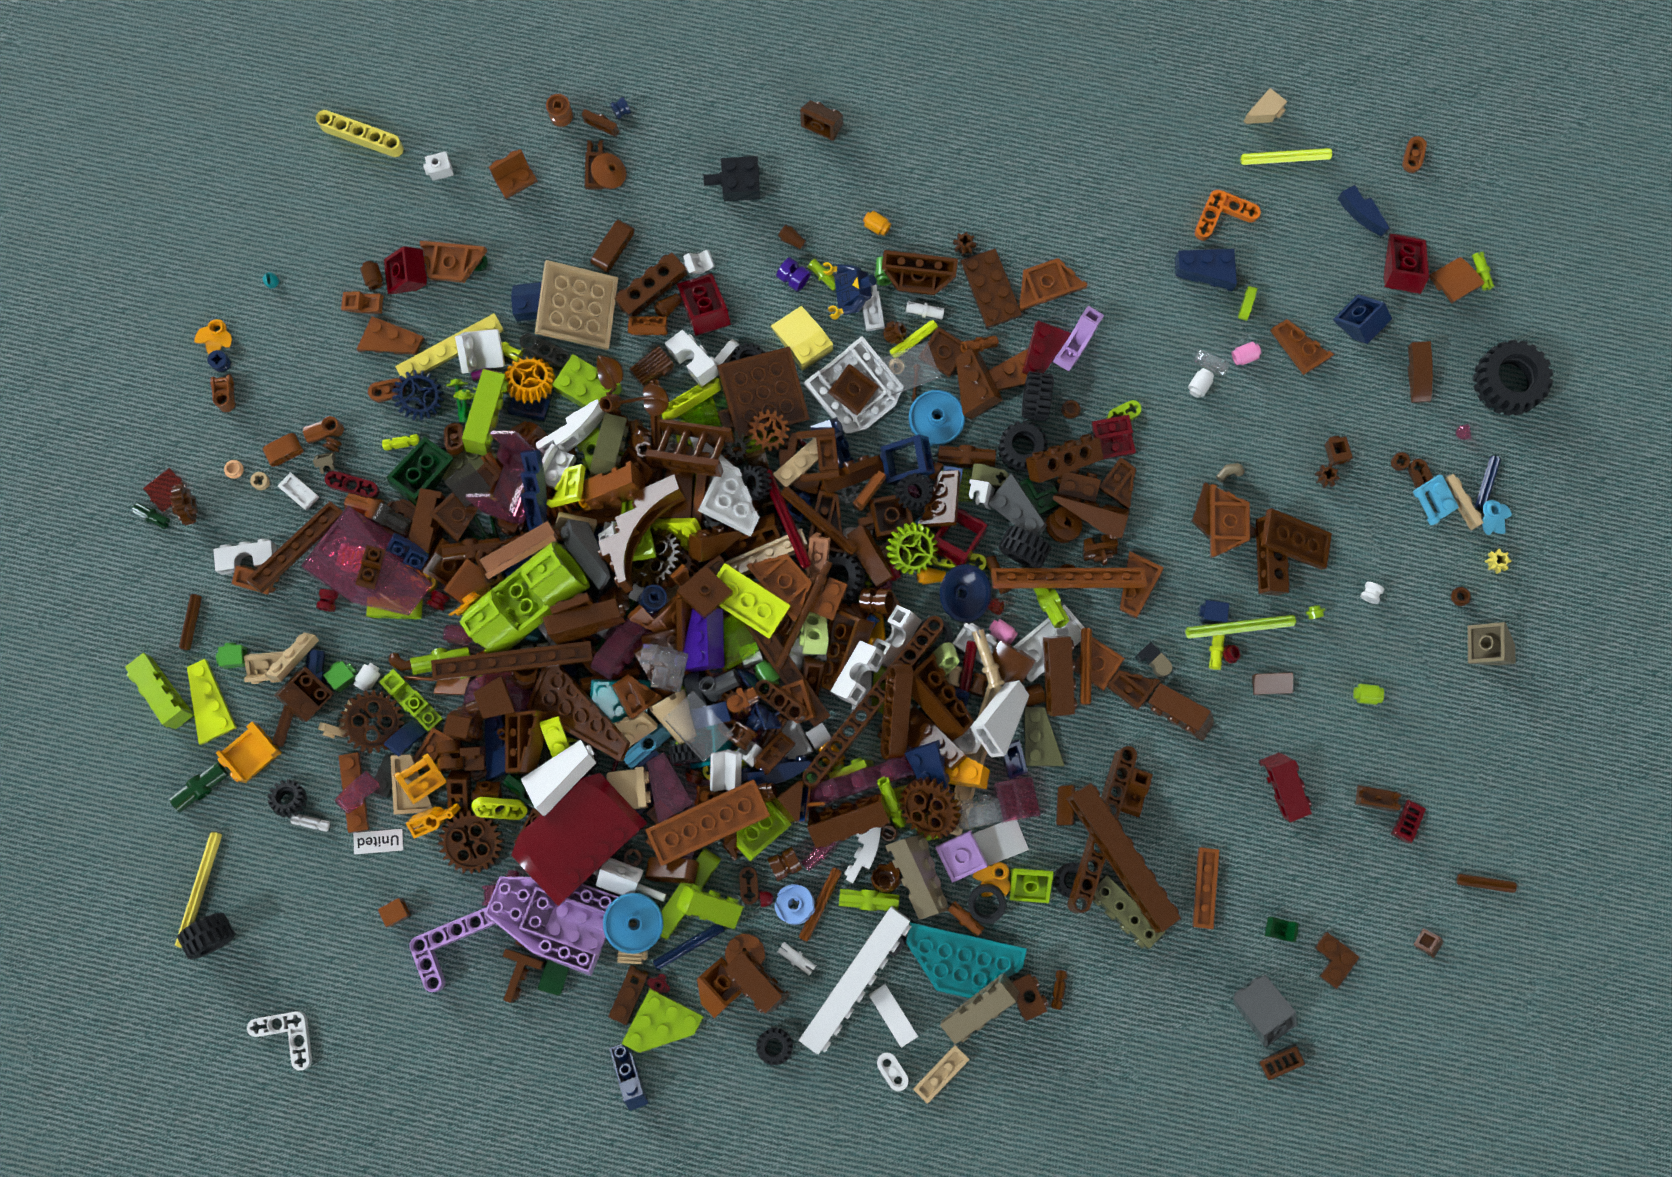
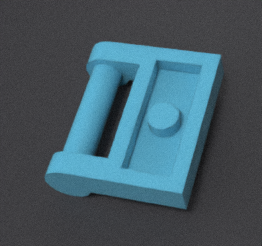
M1437 475L1413 491L1414 496L1419 499L1428 517L1429 525L1438 523L1440 519L1459 508L1443 475ZM1426 492L1428 493L1434 507L1436 508L1437 513H1434L1425 495Z

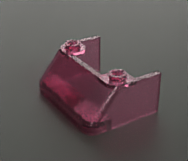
M491 431L490 435L500 443L497 456L504 465L493 495L466 494V498L485 514L511 523H523L526 516L520 494L525 491L520 473L524 472L520 453L524 450L535 449L517 431Z

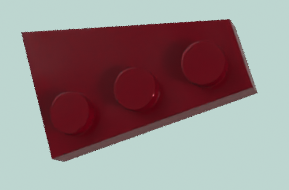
M1041 321L1035 322L1022 373L1026 375L1029 371L1045 373L1071 333Z

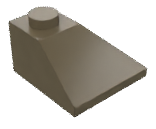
M1505 622L1468 625V664H1516L1515 643Z

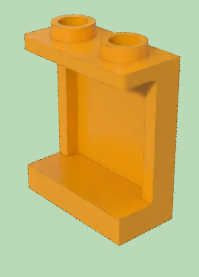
M253 721L246 726L248 730L223 751L218 750L216 752L219 756L217 760L223 767L229 768L231 771L230 776L236 782L247 783L282 753L277 746L272 744L271 738L260 725Z

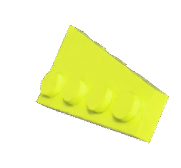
M203 659L188 666L187 672L198 743L203 745L237 729L208 661Z

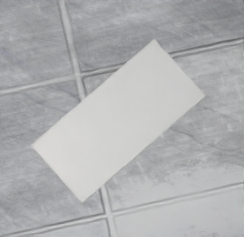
M1016 817L973 833L989 866L1029 850Z

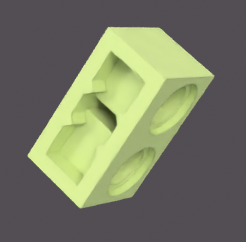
M809 612L801 628V634H799V646H802L803 654L826 655L829 642L827 620L823 616Z

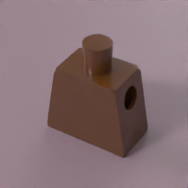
M503 675L474 691L475 700L465 704L469 715L480 711L483 718L516 711Z

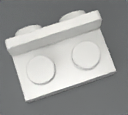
M555 444L550 445L542 459L546 486L553 489L560 481L564 470L572 467L577 459L575 455L558 449Z

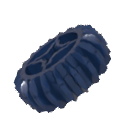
M413 370V376L406 372V378L400 376L401 382H395V386L398 388H393L392 390L393 393L398 394L392 396V400H399L394 406H401L399 409L400 414L406 411L405 418H408L409 414L413 415V421H415L416 416H419L420 421H423V415L430 419V412L436 415V409H441L442 407L439 403H443L444 398L439 396L444 395V391L438 390L442 387V384L435 385L438 379L435 377L431 380V373H428L427 377L423 376L424 370H421L420 375H417V371ZM415 382L425 383L429 388H421ZM409 384L411 394L403 399L402 391ZM416 392L418 394H423L421 396V399H419V397H413L415 396ZM433 392V403L427 407L425 397ZM407 403H416L421 409L411 408Z

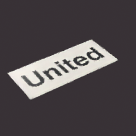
M402 829L353 833L354 854L403 850Z

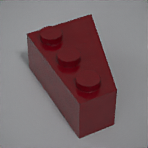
M1280 752L1259 760L1260 766H1264L1268 772L1269 777L1266 780L1268 784L1272 783L1275 792L1273 796L1283 818L1291 823L1312 814L1310 810L1312 804L1304 793L1305 784L1299 778L1297 762Z

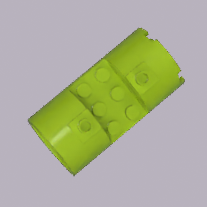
M552 541L510 576L472 604L461 614L463 617L459 622L467 635L475 643H479L483 648H486L484 650L485 653L509 651L544 622L543 617L552 615L551 606L555 605L558 601H567L574 598L575 595L585 592L590 588V584L585 573L574 558L560 544Z

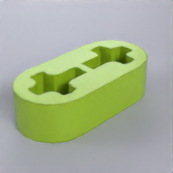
M1248 285L1239 310L1238 319L1248 320L1258 288Z
M1136 400L1128 401L1110 410L1107 419L1112 418L1113 414L1116 416L1122 414V416L1129 415L1131 421L1139 416L1141 405ZM1130 406L1132 408H1137L1135 413H1133L1132 411L1126 413V411L1129 410Z

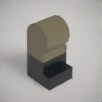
M1152 642L1134 657L1139 663L1144 659L1153 668V673L1157 677H1166L1172 671L1171 662Z

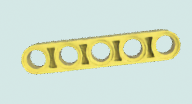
M321 110L316 115V121L325 133L392 157H399L403 153V145L394 134L328 110ZM397 144L395 147L390 148L391 145Z

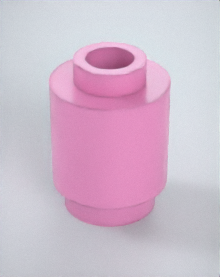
M1252 341L1235 348L1232 351V358L1235 364L1245 365L1258 360L1261 354L1260 346Z
M1001 619L998 621L994 620L988 628L991 631L990 635L994 636L998 641L1005 640L1010 645L1018 632L1014 631L1015 628Z

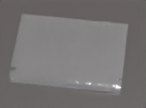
M927 342L875 360L888 397L941 378Z
M694 691L663 718L703 762L734 735Z

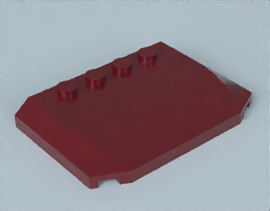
M598 773L581 778L545 816L540 814L519 834L511 856L559 907L624 844L643 829L647 822L605 777Z

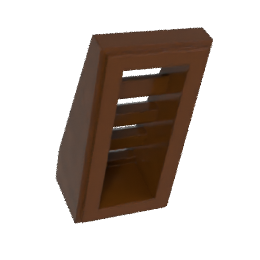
M1296 1044L1259 1061L1268 1081L1305 1065V1061ZM1292 1052L1294 1053L1297 1061L1293 1062L1290 1056V1053ZM1283 1056H1286L1289 1065L1286 1066L1282 1058ZM1276 1059L1279 1060L1282 1066L1281 1069L1278 1068L1275 1062ZM1269 1062H1271L1275 1070L1273 1073H1271L1267 1065Z

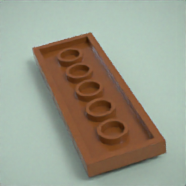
M753 779L645 830L660 865L664 866L771 815Z

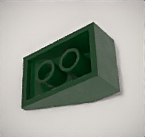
M424 436L386 478L393 489L416 505L420 488L434 491L454 458Z

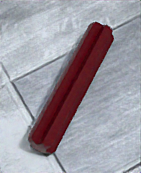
M971 640L967 641L959 683V689L968 692L971 685L977 652L976 642Z

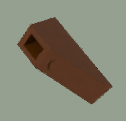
M728 525L713 526L712 529L698 530L696 533L689 534V557L700 562L714 559L744 533Z

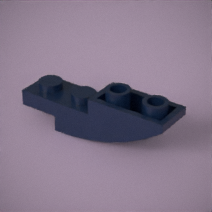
M798 755L796 759H788V756H785L768 775L764 774L765 771L761 767L759 769H750V766L741 767V781L754 779L757 785L766 782L778 784L803 772L812 763L813 758H808L807 755Z

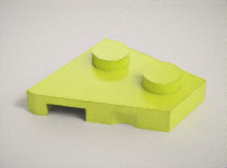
M582 464L564 470L560 481L554 488L557 491L552 500L548 499L546 505L554 508L581 501L586 470Z

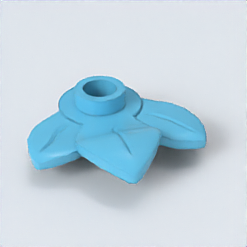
M1495 500L1486 501L1483 506L1484 517L1482 519L1484 532L1487 535H1490L1493 531L1498 534H1505V519L1512 515L1507 505L1500 504Z

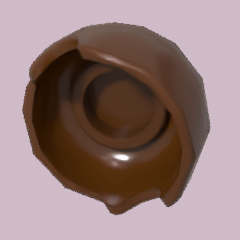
M891 861L885 865L880 863L871 875L873 887L884 893L895 890L901 881L899 867L895 868Z

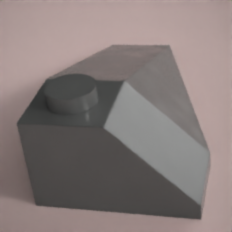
M568 519L560 533L564 544L585 575L599 590H603L611 575L605 561H602L599 556V546L588 522Z

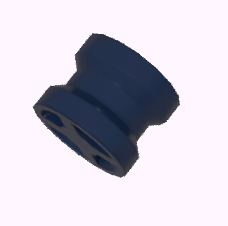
M624 97L619 98L617 102L613 101L610 103L612 111L618 120L622 118V115H629L631 113Z
M220 350L212 351L207 359L209 365L217 372H225L231 365L229 357Z

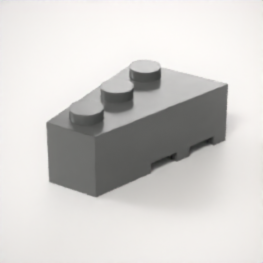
M1011 473L988 504L1017 527L1040 536L1048 525L1017 478Z

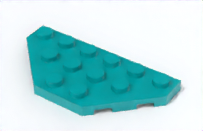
M909 923L911 928L907 932L906 944L936 991L971 998L1002 973L1010 977L1023 969L1026 948Z

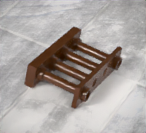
M659 419L663 436L657 450L647 449L645 457L649 467L722 477L723 468L718 459L724 443L735 442L732 429L680 422L672 419ZM671 434L681 436L674 453L665 452ZM689 437L699 438L693 455H683ZM707 439L717 441L711 458L701 457Z

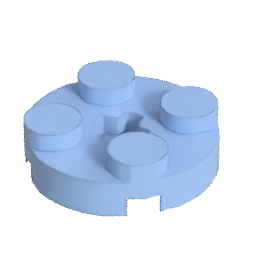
M790 884L779 891L775 902V911L781 920L790 925H799L806 922L815 912L814 897L807 888L801 885ZM792 900L799 901L797 909L790 908Z

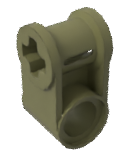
M974 464L971 479L989 482L994 488H1000L1009 475L1003 469L983 464ZM998 476V478L1001 479V482H998V479H996L995 477Z

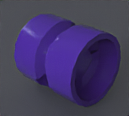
M791 257L782 263L776 273L778 279L784 283L789 282V287L796 292H799L805 286L811 276L809 270L803 266L799 267V263Z

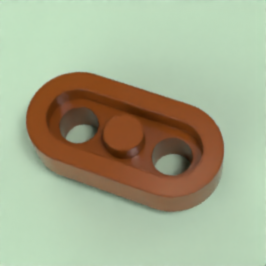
M1420 136L1412 137L1406 145L1402 166L1409 173L1417 172L1423 164L1427 143Z
M394 378L371 384L368 388L369 397L374 402L392 400V396L398 395L393 393L392 390L396 388V381L401 382L400 379ZM406 386L404 387V389H403V391H402V395H403V396L406 394V391H407V387H406ZM378 391H382L381 395L376 396Z

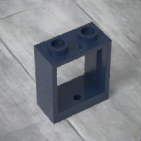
M919 434L880 447V458L884 465L887 484L897 486L904 477L913 473H917V476L921 474L923 475L922 477L935 474L929 437ZM915 445L919 469L897 475L893 451Z

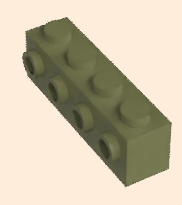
M1105 875L1098 882L1092 902L1098 907L1101 905L1106 910L1104 913L1112 921L1116 919L1121 924L1119 928L1127 935L1130 933L1135 938L1133 941L1141 949L1144 947L1150 949L1166 931L1155 933L1135 901L1108 875Z

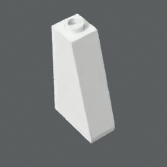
M1019 680L1005 683L970 727L990 757L1006 755L1029 698V694Z
M580 740L521 778L534 807L543 816L595 765L596 761L593 757L595 752L589 744L585 745Z

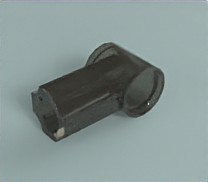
M381 502L371 517V520L377 524L389 527L404 536L409 532L413 522Z

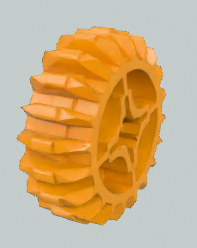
M526 356V359L522 360L519 357L518 362L513 361L512 366H508L507 371L504 373L506 381L509 382L507 393H509L511 398L515 397L517 402L522 399L524 404L526 401H530L532 404L533 400H537L540 403L541 397L546 399L547 394L552 392L555 375L552 367L549 366L548 362L544 363L542 358L537 360L535 356L532 359ZM540 374L544 380H541L538 375Z

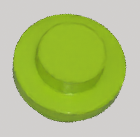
M1320 605L1310 606L1309 610L1305 612L1309 619H1315L1324 616L1325 608H1321Z

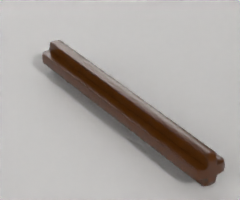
M785 487L780 494L849 555H853L856 552V545L793 490Z

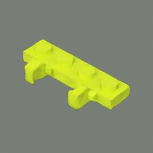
M696 518L656 519L650 526V529L654 528L656 531L658 528L673 533L681 541V546L688 550V552L689 534L701 530Z

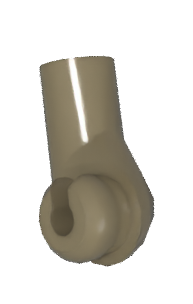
M1239 463L1227 464L1217 474L1216 479L1223 483L1230 474L1240 477L1244 474L1245 470Z

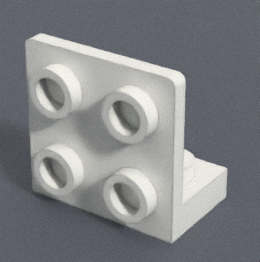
M498 329L464 332L455 336L462 374L470 373L476 369L505 366Z

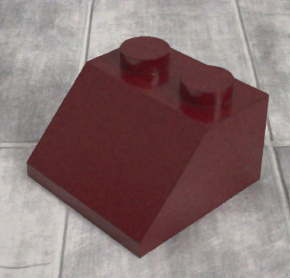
M403 246L384 259L388 294L417 291L427 285L423 249Z

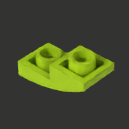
M414 690L401 702L428 732L431 731L432 727L435 728L444 720L417 690Z

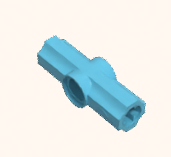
M660 723L657 725V729L646 735L627 751L624 761L631 769H634L672 735ZM648 739L654 741L651 749L644 748V742Z

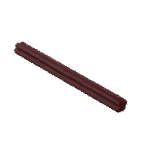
M768 469L766 473H770L771 476L768 478L772 479V483H769L772 488L768 489L799 563L805 569L811 566L810 558L783 496L780 494L781 492L773 473Z

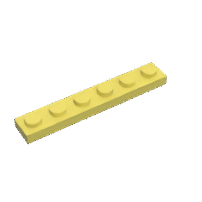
M494 313L395 367L400 376L405 378L406 372L413 376V370L417 371V375H420L421 370H424L425 374L458 356L455 336L464 332L498 329L499 333H501L504 329Z

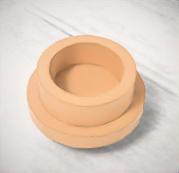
M231 460L226 463L224 472L229 478L237 479L243 474L244 467L241 462Z

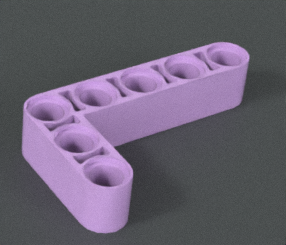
M487 907L416 936L411 940L410 950L423 986L427 991L438 992L445 986V978L434 950L496 925L495 922L485 915ZM478 916L481 924L475 928L472 925V920ZM457 924L462 927V932L458 936L454 933V927ZM438 932H441L444 937L441 943H437L435 940ZM419 940H423L425 943L422 951H419L416 946ZM427 958L432 962L431 968L428 970L423 965ZM433 977H436L439 981L435 989L430 985Z

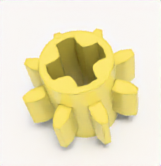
M1498 549L1495 553L1492 551L1488 553L1490 558L1485 560V563H1488L1489 566L1488 570H1495L1496 574L1500 573L1501 569L1503 571L1508 570L1507 564L1512 562L1507 556L1508 552L1503 553L1501 549Z

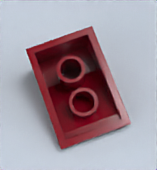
M1390 233L1384 268V286L1390 289L1421 294L1429 279L1426 240Z
M712 273L677 284L695 336L731 325L728 309Z

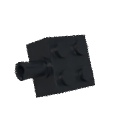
M758 156L721 158L720 174H703L704 186L721 185L724 201L760 199Z

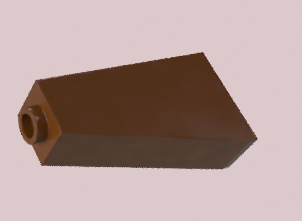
M611 599L543 617L548 636L557 645L568 644L624 623L623 615H626V611L622 603L619 604L616 599Z

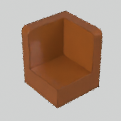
M397 898L378 909L386 927H392L412 916L403 898Z

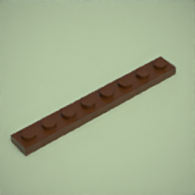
M591 641L437 659L431 660L433 680L437 681L592 662L593 657Z

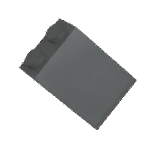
M1266 975L1261 978L1256 977L1252 980L1250 986L1246 989L1241 988L1234 994V1005L1265 1048L1297 1026L1295 1010Z

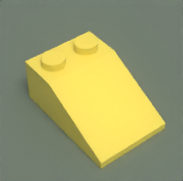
M802 306L771 325V328L785 347L790 346L793 359L802 371L833 351L831 340Z

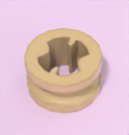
M256 472L250 478L251 485L257 490H265L270 485L269 477L262 472ZM259 477L263 479L262 485L258 484Z

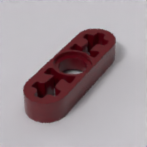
M330 471L325 475L326 485L333 490L361 495L367 498H377L379 495V487L372 481L337 471ZM335 476H336V478H337L339 481H343V483L341 484V483H338V482H334V483L332 484V482L330 481V479H331V478L334 479ZM350 481L357 482V487L354 490H348L347 484ZM363 486L364 488L370 489L372 486L374 492H370L368 495V493L361 488Z

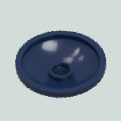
M961 564L949 570L940 586V601L944 611L952 619L960 622L974 621L985 613L991 600V586L986 574L980 568L970 564Z

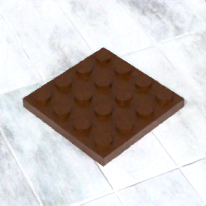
M790 346L717 365L737 439L753 435L748 433V430L752 429L749 423L755 422L753 416L759 418L760 411L764 415L768 409L770 414L777 411L776 416L783 415L781 420L788 421L785 426L810 419ZM764 418L759 423L765 424L769 418ZM776 421V427L780 428L779 423ZM771 424L767 428H764V430H771Z

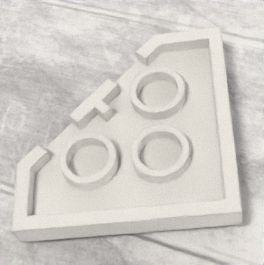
M722 460V477H713L698 511L751 536L759 520L758 513L752 505V499L747 486L743 483L740 469Z

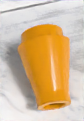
M927 567V570L921 568V572L917 573V582L922 583V585L942 582L946 572Z

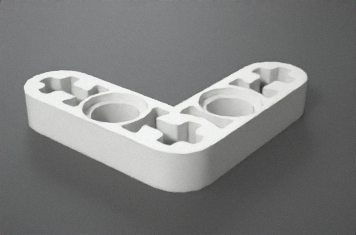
M296 1011L256 1018L248 1023L247 1031L253 1037L288 1032L293 1068L305 1070L310 1067L312 1054L307 1016L303 1012ZM296 1015L298 1018H301L298 1026L296 1023L287 1024V1020L295 1019ZM276 1018L282 1021V1027L279 1030H275L272 1026V1022ZM256 1022L258 1025L267 1024V1028L259 1029L258 1033L257 1030H253ZM297 1035L304 1037V1044L300 1047L296 1046L294 1042ZM295 1050H306V1052H301L302 1058H306V1062L303 1063V1067L301 1064L297 1063V1060H299L301 1056L300 1053H296Z

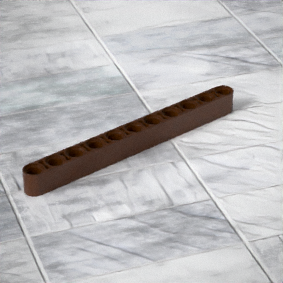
M938 616L929 617L891 665L910 664L913 669L943 631L942 619ZM937 623L940 628L938 630H931L929 625ZM925 638L928 642L926 645H919L917 640ZM910 652L916 657L914 660H907L905 655ZM887 670L804 771L803 781L806 787L814 789L822 783L883 707L885 691L880 686L886 682ZM870 698H877L879 703L876 706H871L868 701ZM865 713L867 715L866 720L858 721L856 719L857 714ZM852 728L855 733L847 737L844 735V730ZM833 744H841L842 749L839 752L832 751L831 747ZM823 758L830 761L829 766L825 768L819 765V761ZM809 774L817 776V780L814 783H809L806 780Z

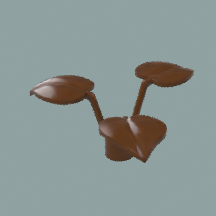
M602 355L597 356V372L600 383L605 389H611L609 392H606L607 396L602 397L599 402L600 408L604 412L627 418L621 414V410H618L621 404L644 400V408L650 415L658 416L665 412L669 406V397L667 392L657 384L646 385L643 388L644 397L621 400L618 395L612 394L617 389V384L623 380V368L613 358ZM627 418L626 426L629 427V421Z

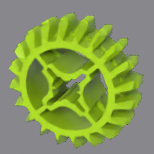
M912 522L910 526L905 523L904 529L897 527L898 533L891 532L894 538L888 539L891 545L886 546V549L891 551L887 554V557L892 558L890 563L892 565L895 564V569H901V572L904 574L908 571L910 575H913L914 570L918 574L921 572V568L927 570V563L933 565L930 559L937 558L933 552L938 551V548L933 546L938 542L936 540L932 541L935 535L932 532L929 533L930 529L928 527L924 528L922 524L916 525V523ZM913 534V536H910L909 540L905 542L903 541L907 536ZM921 536L925 542V549L921 548ZM900 547L904 550L903 561L900 558L899 554ZM907 547H915L918 551L910 550ZM917 556H921L917 561L914 562V559Z

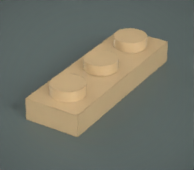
M813 438L773 473L774 478L783 488L792 485L801 477L800 475L804 474L818 462L816 438Z
M1454 474L1445 478L1459 506L1458 510L1469 529L1473 530L1483 524L1480 512L1475 510L1472 505V499L1464 492L1459 478L1455 477Z
M309 633L299 635L291 647L283 652L279 660L270 666V669L266 672L267 677L281 682L314 647L319 639Z
M954 1045L913 1090L928 1104L969 1059Z

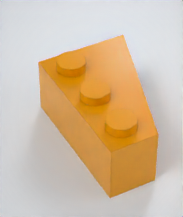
M966 757L954 770L944 766L950 780L948 784L987 789L990 770L982 764Z

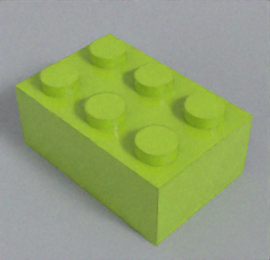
M572 354L552 384L557 393L582 408L597 399L600 401L602 397L607 396L606 392L611 390L605 389L600 383L597 368ZM620 383L617 384V389L612 394H620L622 391Z

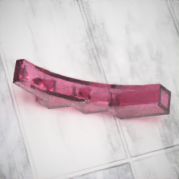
M906 756L892 759L877 766L863 768L848 775L829 779L820 783L817 788H810L809 803L825 802L826 805L879 787L877 781L881 777H888L890 783L916 777ZM810 806L808 807V811H811L821 806Z

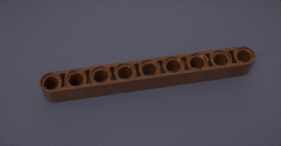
M1131 746L1123 747L1115 752L1101 795V799L1110 806L1111 814L1117 820L1137 759V752ZM1123 752L1128 754V761L1123 758ZM1117 770L1122 772V779L1117 776ZM1112 788H1114L1117 791L1116 797H1114L1111 793ZM1090 834L1068 900V909L1074 914L1084 913L1090 909L1106 859L1101 850L1099 853L1094 850L1095 841ZM1089 862H1092L1094 865L1093 872L1088 868ZM1083 880L1088 883L1087 890L1082 887ZM1077 899L1082 902L1081 909L1076 906Z

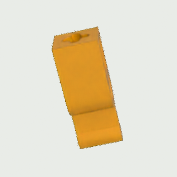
M455 803L445 810L439 806L432 807L413 815L406 822V825L413 838H417L438 829L446 818L451 819L457 813L460 806Z

